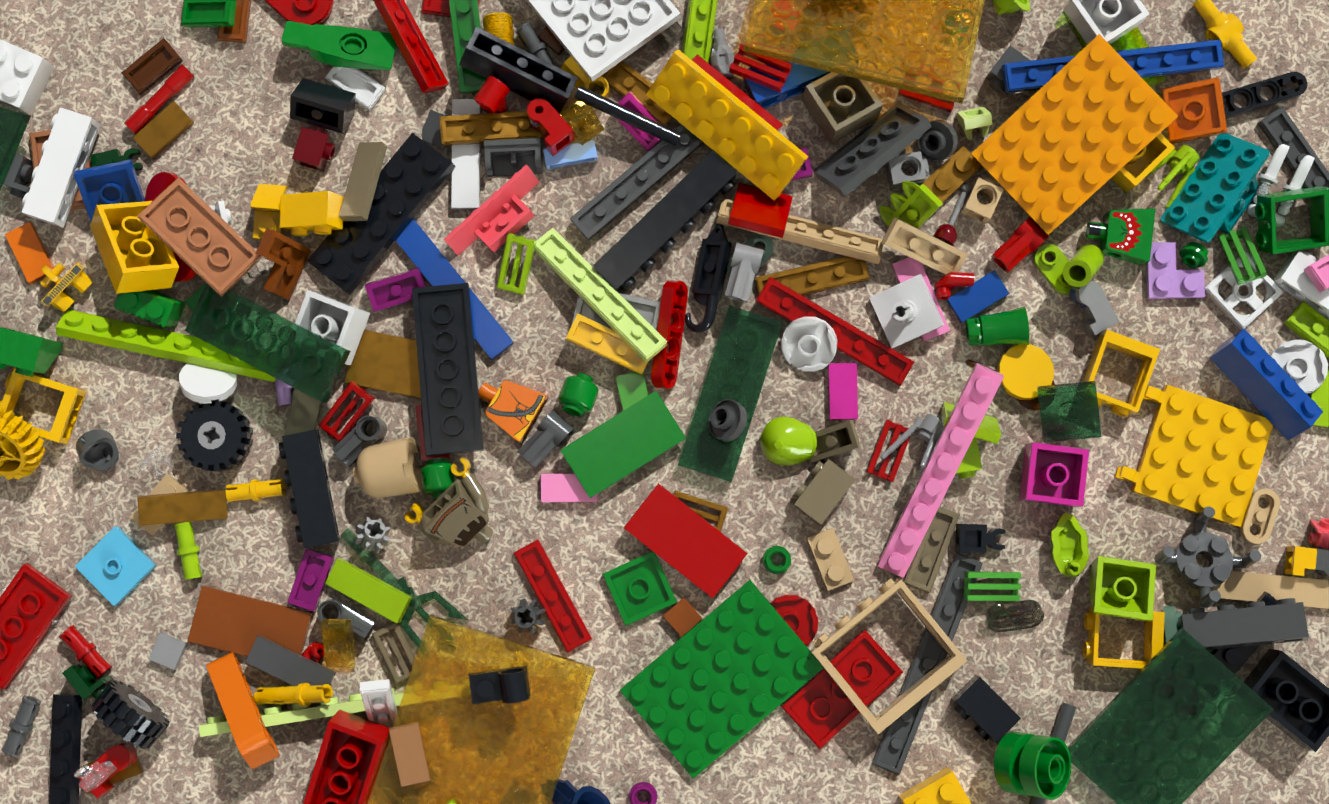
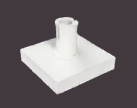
M922 274L869 298L892 349L944 326Z

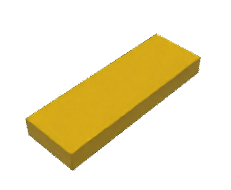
M577 313L565 338L566 340L640 375L643 374L648 362L646 363L614 330Z

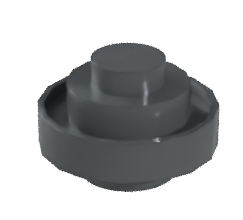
M933 120L930 121L932 127L924 132L922 137L916 141L922 156L927 160L938 162L954 154L957 149L958 138L955 129L947 121Z
M725 399L717 403L711 410L708 418L710 433L713 437L725 442L738 438L744 431L747 423V413L744 406L731 399Z

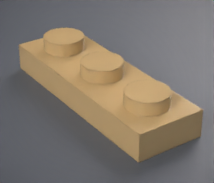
M895 217L881 241L884 245L945 275L950 272H959L968 256L966 252Z

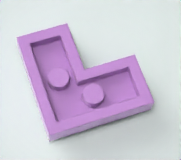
M1152 242L1150 262L1146 263L1147 299L1205 298L1204 270H1176L1175 242Z

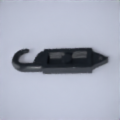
M719 223L707 239H702L692 290L696 302L706 306L704 319L700 324L696 325L691 321V314H685L686 326L695 333H702L712 326L716 316L718 300L722 296L732 243L728 242L724 227Z

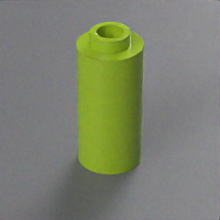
M1095 245L1081 247L1063 269L1065 281L1073 287H1083L1088 284L1104 263L1102 250Z

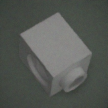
M921 151L898 155L885 164L890 190L903 188V181H910L918 185L922 184L926 180V175H929L927 159H922ZM910 165L913 167L915 175L906 176L903 174L901 166Z

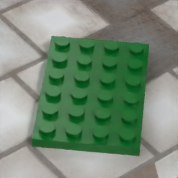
M749 579L624 685L620 691L690 776L695 778L820 672L823 666Z

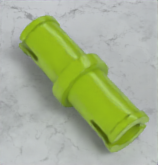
M192 521L174 524L179 548L176 550V553L181 558L184 580L203 576L197 553L200 551V548L195 543Z

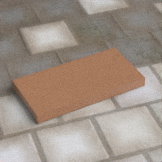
M179 177L137 215L144 225L221 297L262 258L255 254L256 250Z

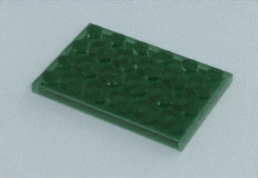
M1181 628L1073 740L1068 749L1071 762L1117 804H1182L1274 709L1187 631Z

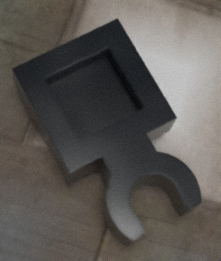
M956 523L955 552L986 553V546L995 550H1003L1005 545L996 544L995 536L997 534H1006V530L992 528L987 532V525Z

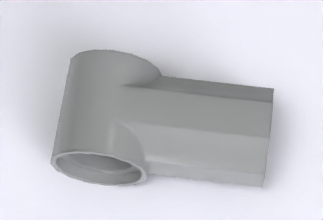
M736 243L725 297L740 302H748L753 287V280L755 274H758L764 250Z

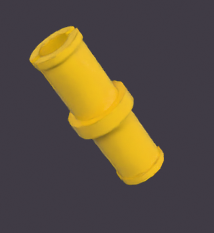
M283 478L268 481L253 479L250 483L226 485L227 490H225L228 502L249 499L256 502L266 497L285 496L286 483Z

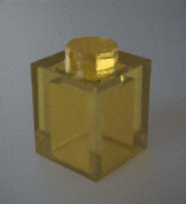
M577 101L560 114L573 129L574 141L581 145H584L605 130L592 107L581 101Z

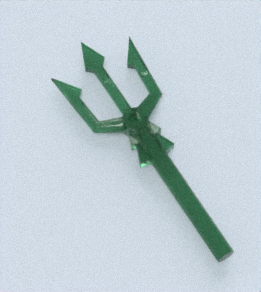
M349 528L346 529L340 536L384 582L412 597L400 626L427 660L426 639L420 640L408 625L414 611L439 635L440 642L457 648L451 632L444 631L420 605L435 599L449 612L448 617L469 619L436 591L417 596L413 587L408 586L405 577L398 580L371 551L364 553L361 545L355 544L357 536Z

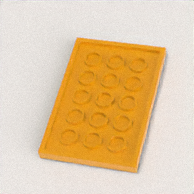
M1098 34L978 146L971 155L1032 220L1049 235L1170 125L1178 115L1113 47Z

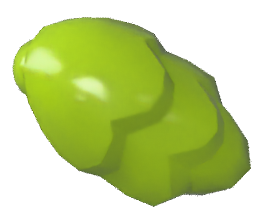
M1065 513L1058 518L1055 527L1050 532L1052 545L1050 554L1057 570L1064 576L1072 578L1079 576L1088 562L1087 532L1080 526L1073 514Z

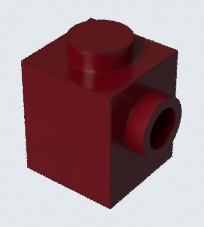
M312 126L311 129L302 127L292 159L298 165L324 172L327 160L331 161L335 153L333 139L327 134L328 131L317 126Z

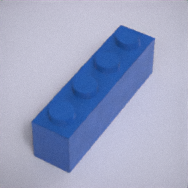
M846 31L838 34L837 32H832L824 36L817 43H806L791 54L787 55L784 53L775 57L792 64V70L781 93L749 79L743 78V83L749 97L766 109L804 93L807 85L852 60L858 67L859 58ZM752 67L748 69L763 76H766L770 79H773L775 81L779 82L780 80L777 77H774L767 73L760 72Z
M1242 329L1223 342L1210 356V359L1287 440L1311 428L1323 413L1316 402L1299 387L1296 381L1280 367L1276 360L1245 329Z

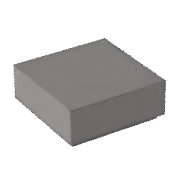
M161 632L148 659L172 670H177L188 643Z

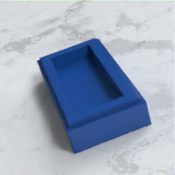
M994 270L974 282L973 287L964 288L946 301L959 322L963 323L966 319L973 317L1010 293Z

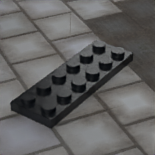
M412 133L381 170L368 220L343 221V229L332 230L331 234L323 240L307 262L347 294L351 295L456 166Z
M459 283L412 288L426 456L484 451L469 284Z

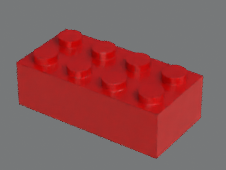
M339 710L328 722L303 804H370L390 742V728Z

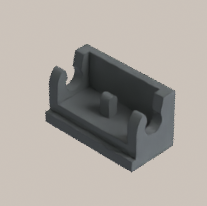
M540 138L484 141L487 176L514 175L525 165L534 174H543Z

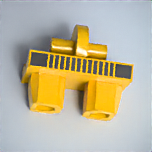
M60 262L53 269L47 265L41 269L46 275L40 282L42 286L48 288L53 281L56 283L54 288L41 300L46 306L52 304L55 308L65 312L75 300L63 290L69 284H72L83 293L92 284L93 281L83 271L84 266L79 262L63 278L60 274L66 267Z

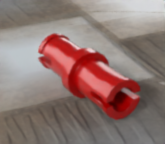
M74 625L70 626L63 632L64 634L59 636L75 653L76 656L74 658L78 662L82 661L97 679L112 668L95 650L96 645L93 642L89 643Z

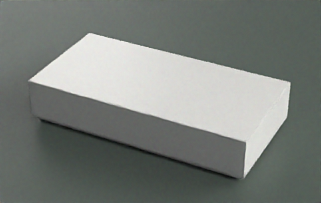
M333 66L325 77L335 87L356 93L355 101L371 111L386 91L383 85L358 68Z

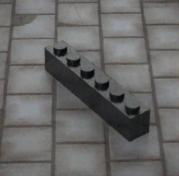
M712 150L593 265V268L617 292L620 290L628 291L635 284L636 280L634 277L641 270L646 273L656 263L654 258L661 251L664 254L667 253L676 244L674 238L680 232L683 234L689 232L696 224L694 219L701 212L706 215L716 205L713 200L721 193L725 196L734 188L736 184L733 181L736 179V172Z

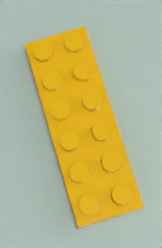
M679 49L672 54L646 94L774 201L780 196L809 157Z

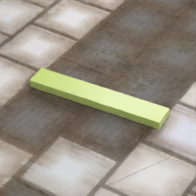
M551 228L536 241L534 251L646 363L667 346V341L554 228Z

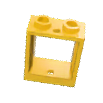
M1110 330L1101 332L1078 395L1085 398V403L1095 407H1101V404L1112 408V413L1122 417L1138 413L1160 349ZM1106 347L1142 360L1128 403L1091 390Z
M14 368L13 372L6 379V391L3 400L0 401V408H3L6 413L11 410L14 411L25 379L63 391L64 395L51 431L35 426L31 427L33 430L40 431L38 435L40 437L68 444L87 391L33 374V377L15 373L16 369Z
M1089 607V613L1086 612L1084 615V628L1088 630V639L1084 641L1082 648L1083 658H1087L1086 664L1162 670L1165 612L1153 611V621H1145L1143 660L1098 657L1100 615L1103 614L1093 613L1092 607Z

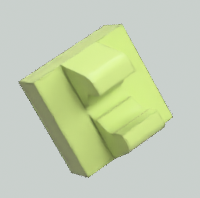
M985 107L957 112L958 123L968 140H972V131L978 127L983 137L988 135L989 126L992 125V115Z

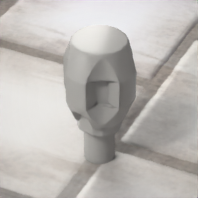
M715 29L713 31L715 43L713 44L710 58L711 66L724 77L730 79L734 76L729 70L731 63L734 62V53L730 46H728V42L725 41L724 29Z

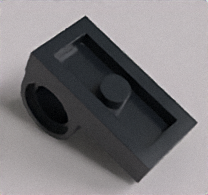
M527 665L469 673L472 704L500 700L503 703H517L526 701L531 696Z

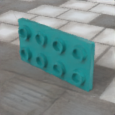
M1229 134L1218 135L1196 166V170L1189 176L1179 195L1161 216V222L1205 243H1209L1219 229L1229 234V231L1236 225L1256 195L1257 189H1259L1256 175L1269 158V150Z

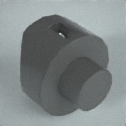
M102 429L88 431L80 436L76 442V451L80 462L92 469L107 471L115 466L119 459V451L115 440L108 431Z

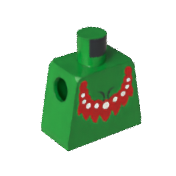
M1155 209L1110 210L1103 215V223H1087L1085 236L1088 239L1101 240L1100 249L1104 255L1143 266L1150 262Z

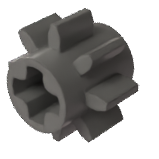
M524 598L520 600L521 608H511L515 615L510 623H516L519 626V633L529 628L530 633L533 634L537 629L535 624H545L541 617L546 609H540L537 606V599L528 604ZM529 610L531 611L530 617L533 619L526 622V615L523 613Z

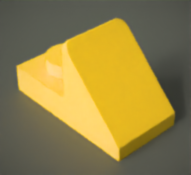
M258 184L250 204V208L255 210L254 239L261 240L266 228L275 230L283 235V229L280 228L281 195L287 194V186Z

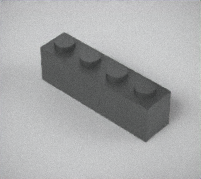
M1295 598L1277 600L1278 605L1265 606V602L1259 601L1247 603V608L1235 609V605L1217 606V611L1205 612V608L1188 609L1187 614H1182L1187 652L1308 641L1309 634L1303 602L1296 603Z

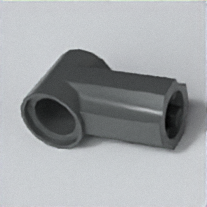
M554 410L540 422L536 428L537 431L518 451L535 468L539 466L555 447H559L563 443L562 440L574 430Z
M369 415L363 416L357 422L356 427L332 450L344 464L351 467L357 461L360 452L364 448L374 445L386 436L387 425L380 418ZM374 421L377 425V432L373 436H369L366 428L370 422Z
M329 599L322 602L317 610L319 621L325 625H330L361 644L364 643L376 623L346 606L338 599ZM329 604L337 606L339 610V615L335 620L326 617L325 609Z

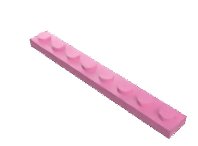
M978 363L975 364L878 561L879 568L904 578L1004 378L1003 374Z

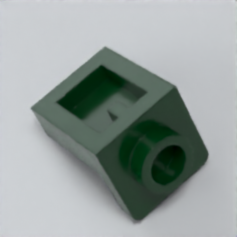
M80 664L70 666L62 673L83 700L93 697L96 700L107 685L114 680L110 675L102 677L94 683V674L86 666L82 667Z

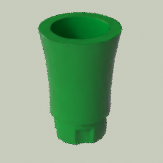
M1025 306L995 314L979 315V318L966 319L968 345H1029V323Z

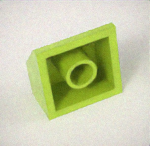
M1098 556L1091 563L1089 596L1093 613L1152 622L1156 564Z

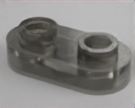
M1024 600L993 605L987 610L985 618L990 630L1006 632L1036 627L1043 621L1044 613L1039 602Z

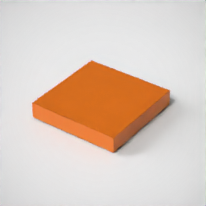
M1219 77L1162 89L1163 101L1178 115L1167 126L1169 142L1171 144L1228 133Z

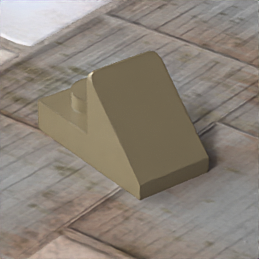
M853 420L816 431L817 447L813 457L810 459L813 463L861 447Z

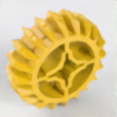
M0 408V477L4 475L8 480H11L13 477L20 480L22 477L32 474L41 464L43 453L45 452V448L42 446L44 440L38 437L40 431L33 430L31 427L32 423H27L23 420V415L17 417L13 410L6 413L3 408Z

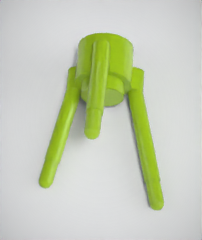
M1182 145L1178 151L1173 149L1149 173H1153L1171 161L1169 165L1172 170L1157 187L1159 191L1163 190L1177 173L1183 174L1165 206L1166 209L1170 207L1179 195L1189 176L1196 170L1194 165L1200 159L1198 153L1188 145Z

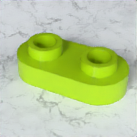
M1053 244L1040 246L1033 256L1034 265L1057 293L1070 294L1072 286L1065 284L1062 280L1063 269L1069 260ZM1046 253H1050L1053 256L1052 262L1046 261Z

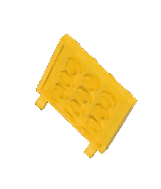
M1168 384L1164 385L1162 391L1148 385L1143 399L1157 403L1158 406L1138 470L1136 471L1126 466H1118L1115 477L1133 483L1131 492L1197 514L1205 507L1210 506L1215 510V515L1212 519L1238 528L1242 527L1273 427L1272 423L1265 417Z

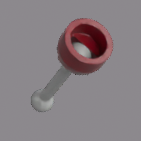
M969 183L962 184L961 195L948 224L940 225L934 233V237L940 240L944 239V242L954 246L957 239V232L953 225L966 195L972 189Z

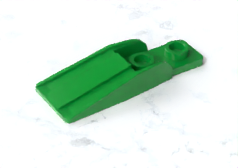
M287 21L282 35V45L309 50V54L314 60L335 67L388 71L392 68L396 49V42L391 33L320 24L309 25Z

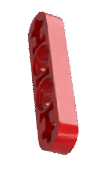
M667 281L662 289L657 332L667 341L669 352L667 354L666 346L653 357L651 381L656 388L671 389L677 380L688 299V289L683 281Z

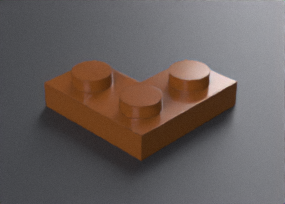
M266 228L255 254L273 262L274 265L263 289L281 298L290 300L311 249L275 230Z

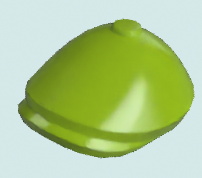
M778 417L771 420L763 429L760 445L764 456L769 461L778 465L790 466L807 461L813 457L817 447L816 433L809 425L791 417Z

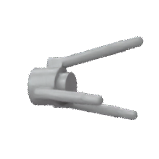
M927 414L924 419L917 417L914 424L887 448L880 458L882 460L886 459L918 429L919 438L928 443L918 467V471L923 472L935 443L944 429L942 420L932 414Z

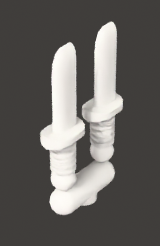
M1281 144L1274 152L1265 174L1259 173L1257 178L1262 179L1259 184L1260 186H1258L1259 189H1257L1256 195L1253 197L1255 204H1251L1247 209L1249 215L1257 218L1255 215L1257 195L1268 194L1271 184L1277 186L1279 181L1275 178L1287 155L1289 146ZM1310 155L1305 156L1299 163L1290 185L1284 184L1282 189L1287 191L1301 189L1313 164L1314 157ZM1294 200L1280 203L1281 206L1278 208L1279 214L1275 213L1276 227H1281L1285 224L1283 216L1289 213Z

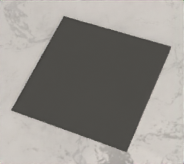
M430 110L422 129V140L444 149L445 146H442L439 116L445 115Z

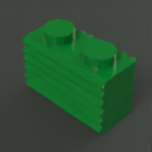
M154 290L118 294L114 307L115 309H120V311L136 315V317H141V319H146V321L162 325V327H176L184 310L185 302Z

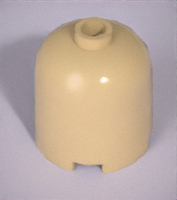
M413 437L401 438L364 448L358 456L356 467L353 468V477L356 484H360L363 491L373 498L420 492V489H422L420 469L423 466H417L415 454H420V449Z

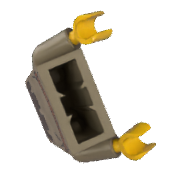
M465 457L460 458L461 463L464 465V471L459 470L455 463L451 465L452 473L463 478L461 481L456 479L426 510L419 503L411 505L410 508L416 513V516L410 511L405 513V520L408 523L417 522L418 529L435 544H454L458 547H465L474 537L480 542L486 543L493 534V529L487 526L489 522L487 512L489 504L485 492L475 475L468 472L471 464Z

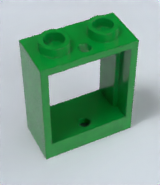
M1317 186L1257 195L1255 215L1258 219L1256 243L1259 251L1278 254L1329 246L1328 187ZM1310 198L1311 236L1276 241L1275 203Z

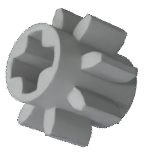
M367 517L364 526L361 524L357 525L355 532L359 535L356 537L355 544H360L364 553L375 551L378 554L381 545H388L390 538L387 535L391 528L385 527L381 518L371 520Z

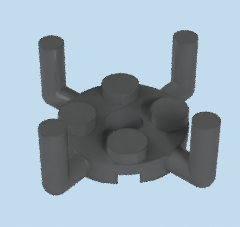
M1210 506L1205 507L1195 516V533L1189 534L1182 539L1175 550L1171 546H1166L1154 557L1157 564L1173 565L1178 576H1181L1188 582L1186 584L1199 589V601L1203 608H1209L1221 599V594L1216 590L1211 591V589L1227 580L1232 572V568H1249L1261 559V554L1257 550H1252L1244 557H1233L1228 547V542L1223 537L1207 532L1206 522L1215 515V510ZM1197 554H1203L1209 559V567L1204 568L1197 563Z

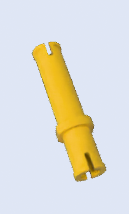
M300 683L298 686L258 687L256 689L258 692L254 693V700L260 706L270 704H299V706H308L311 703H329L331 701L329 698L333 697V689L329 684L310 685L309 683Z

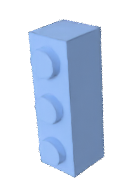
M583 139L580 143L575 144L572 142L554 156L547 149H543L547 169L598 160L595 142L591 139Z

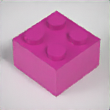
M1034 442L1025 444L1019 500L1067 507H1083L1089 450Z

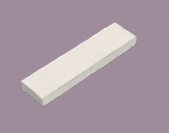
M452 99V116L481 114V106L474 99ZM481 144L452 145V163L456 166L452 170V210H475L480 207Z

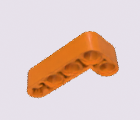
M231 652L206 664L237 748L253 770L279 757L277 746L264 725L235 653Z

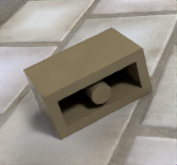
M829 459L824 464L818 461L809 473L813 477L807 486L802 483L792 496L796 499L793 506L818 525L823 524L856 480Z

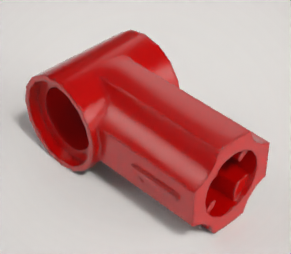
M489 76L474 97V101L484 108L486 113L506 112L508 109L506 96L510 89L500 80Z
M1031 217L1023 222L1012 233L1013 236L1006 243H1003L991 256L1001 269L1007 273L1029 253L1032 254L1049 238Z

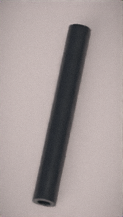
M579 86L575 94V99L676 146L681 136V133L582 86Z

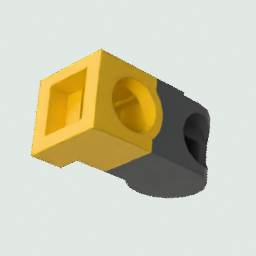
M1287 546L1284 574L1304 576V570L1309 569L1315 570L1320 575L1329 576V550Z

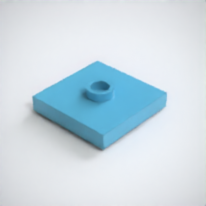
M114 526L80 560L75 568L113 606H117L157 565L118 526Z

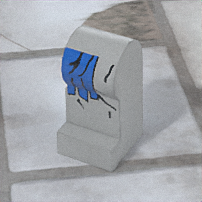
M1089 281L1083 287H1071V298L1074 302L1080 304L1087 318L1086 321L1081 323L1087 334L1097 335L1119 322L1098 283Z

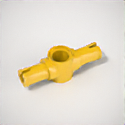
M1197 0L1192 4L1207 23L1205 25L1207 28L1205 31L1206 38L1221 40L1222 49L1225 52L1228 50L1242 69L1257 59L1242 40L1244 38L1242 35L1244 27L1237 16L1232 13L1225 14L1224 11L1220 12L1211 0Z

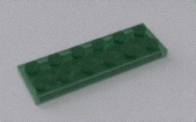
M206 284L185 329L186 332L324 403H327L351 352L230 289L221 297L208 284Z
M729 305L678 466L732 483L783 322ZM725 399L741 403L747 413V423L744 431L738 438L728 442L713 437L708 427V418L711 410L717 403Z

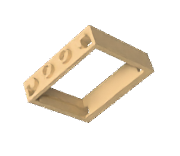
M890 578L878 588L881 593L873 599L868 596L856 606L859 611L851 617L846 614L834 624L836 629L828 636L826 633H823L812 642L814 647L810 650L877 734H880L967 662V659L901 579L893 581ZM898 592L949 656L874 717L823 652Z

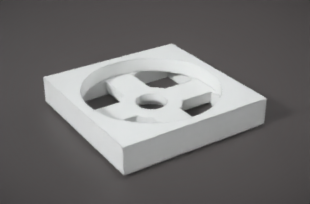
M1245 251L1253 271L1257 272L1251 257ZM1238 256L1235 259L1238 264V267L1244 268L1240 260V257ZM1228 265L1205 286V293L1242 330L1284 292L1267 274L1266 277L1238 285ZM1223 279L1232 287V294L1225 300L1219 295L1218 291L1219 283ZM1262 281L1266 289L1264 302L1255 294L1256 287ZM1241 285L1248 288L1246 296H1242L1238 292ZM1241 301L1246 302L1254 312L1248 315H1239L1232 308Z

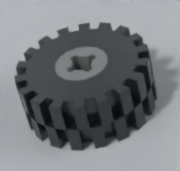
M215 400L207 404L197 403L192 406L194 410L186 411L183 414L186 417L185 421H179L178 427H182L181 433L176 432V439L181 440V444L177 445L179 451H183L185 453L183 455L184 459L191 461V465L196 468L214 472L233 469L232 466L239 465L243 462L241 459L244 456H248L250 452L248 447L253 444V440L250 439V434H253V428L249 427L248 424L250 420L247 416L243 415L242 410L223 401Z
M117 680L111 681L91 706L93 707L92 711L97 714L98 720L103 721L105 727L112 729L115 735H120L122 740L130 741L133 746H140L142 749H150L170 723L167 715L161 712L162 709L154 705L140 691L137 692L134 687L127 686L124 682H118Z

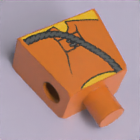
M503 380L499 389L486 382L479 389V398L489 403L484 414L521 444L548 400L547 395L507 380Z

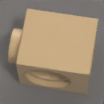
M978 177L972 186L961 213L986 224L991 219L1004 189L999 187V184L993 179L987 177L981 179ZM977 193L986 194L989 198V204H981L977 200Z

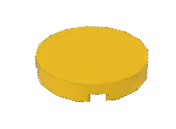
M1032 344L1017 345L1010 348L1000 358L997 366V372L1004 376L1001 384L1010 396L1019 400H1032L1043 395L1051 387L1054 379V366L1050 357L1041 348Z

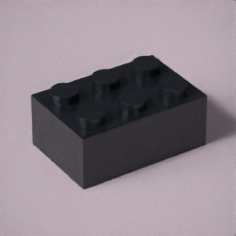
M1269 649L1235 694L1302 748L1316 752L1329 736V688L1283 651Z

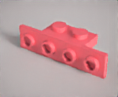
M525 165L443 239L457 256L478 237L495 253L506 243L509 233H517L535 216L520 200L539 183L532 170Z

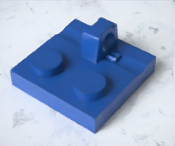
M131 159L82 169L74 173L90 221H92L96 205L145 201Z

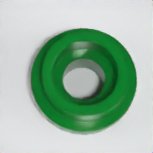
M1196 242L1188 243L1179 252L1183 263L1192 268L1203 267L1208 261L1207 249Z
M772 546L765 551L763 565L770 573L781 574L790 567L791 556L784 547ZM775 554L782 557V563L777 566L771 561L772 556Z

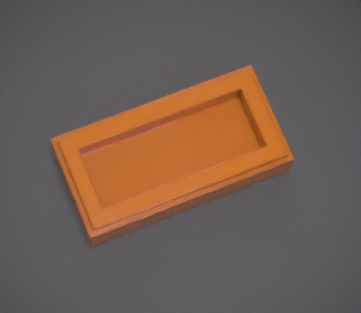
M28 222L5 234L29 284H33L46 277L41 270L45 265L51 269L54 268L33 223Z

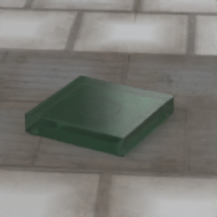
M1096 381L1037 386L1044 442L1102 437Z

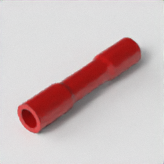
M182 64L165 81L164 85L144 105L140 106L124 124L137 134L175 94L182 90L194 75Z

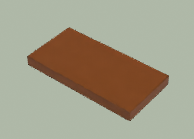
M202 586L187 641L248 656L257 636L261 635L301 655L304 650L313 612Z

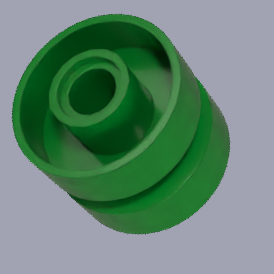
M1014 731L1009 732L1000 740L995 751L994 774L1000 788L1008 793L1030 795L1048 800L1057 799L1065 791L1071 775L1069 749L1065 742L1057 737L1035 736L1034 734Z

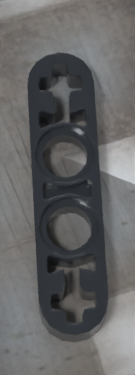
M1290 72L1222 92L1223 104L1225 102L1227 104V107L1224 108L1226 119L1295 99L1307 89V79L1299 72ZM1291 80L1293 83L1297 82L1299 84L1295 91L1293 88H1289L1281 92L1280 87L1287 85ZM1261 87H1269L1272 90L1273 97L1271 100H1264L1260 96L1259 91ZM1240 94L1246 98L1247 105L1245 108H1239L1234 104L1233 98L1235 95Z

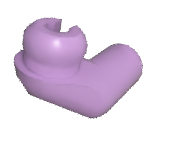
M293 366L285 367L275 381L278 406H287L292 403L291 390L297 382L299 373Z

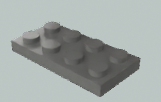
M898 102L813 171L819 180L843 196H846L855 191L871 175L876 174L888 161L897 157L913 141L921 138L923 133L932 126L928 118Z

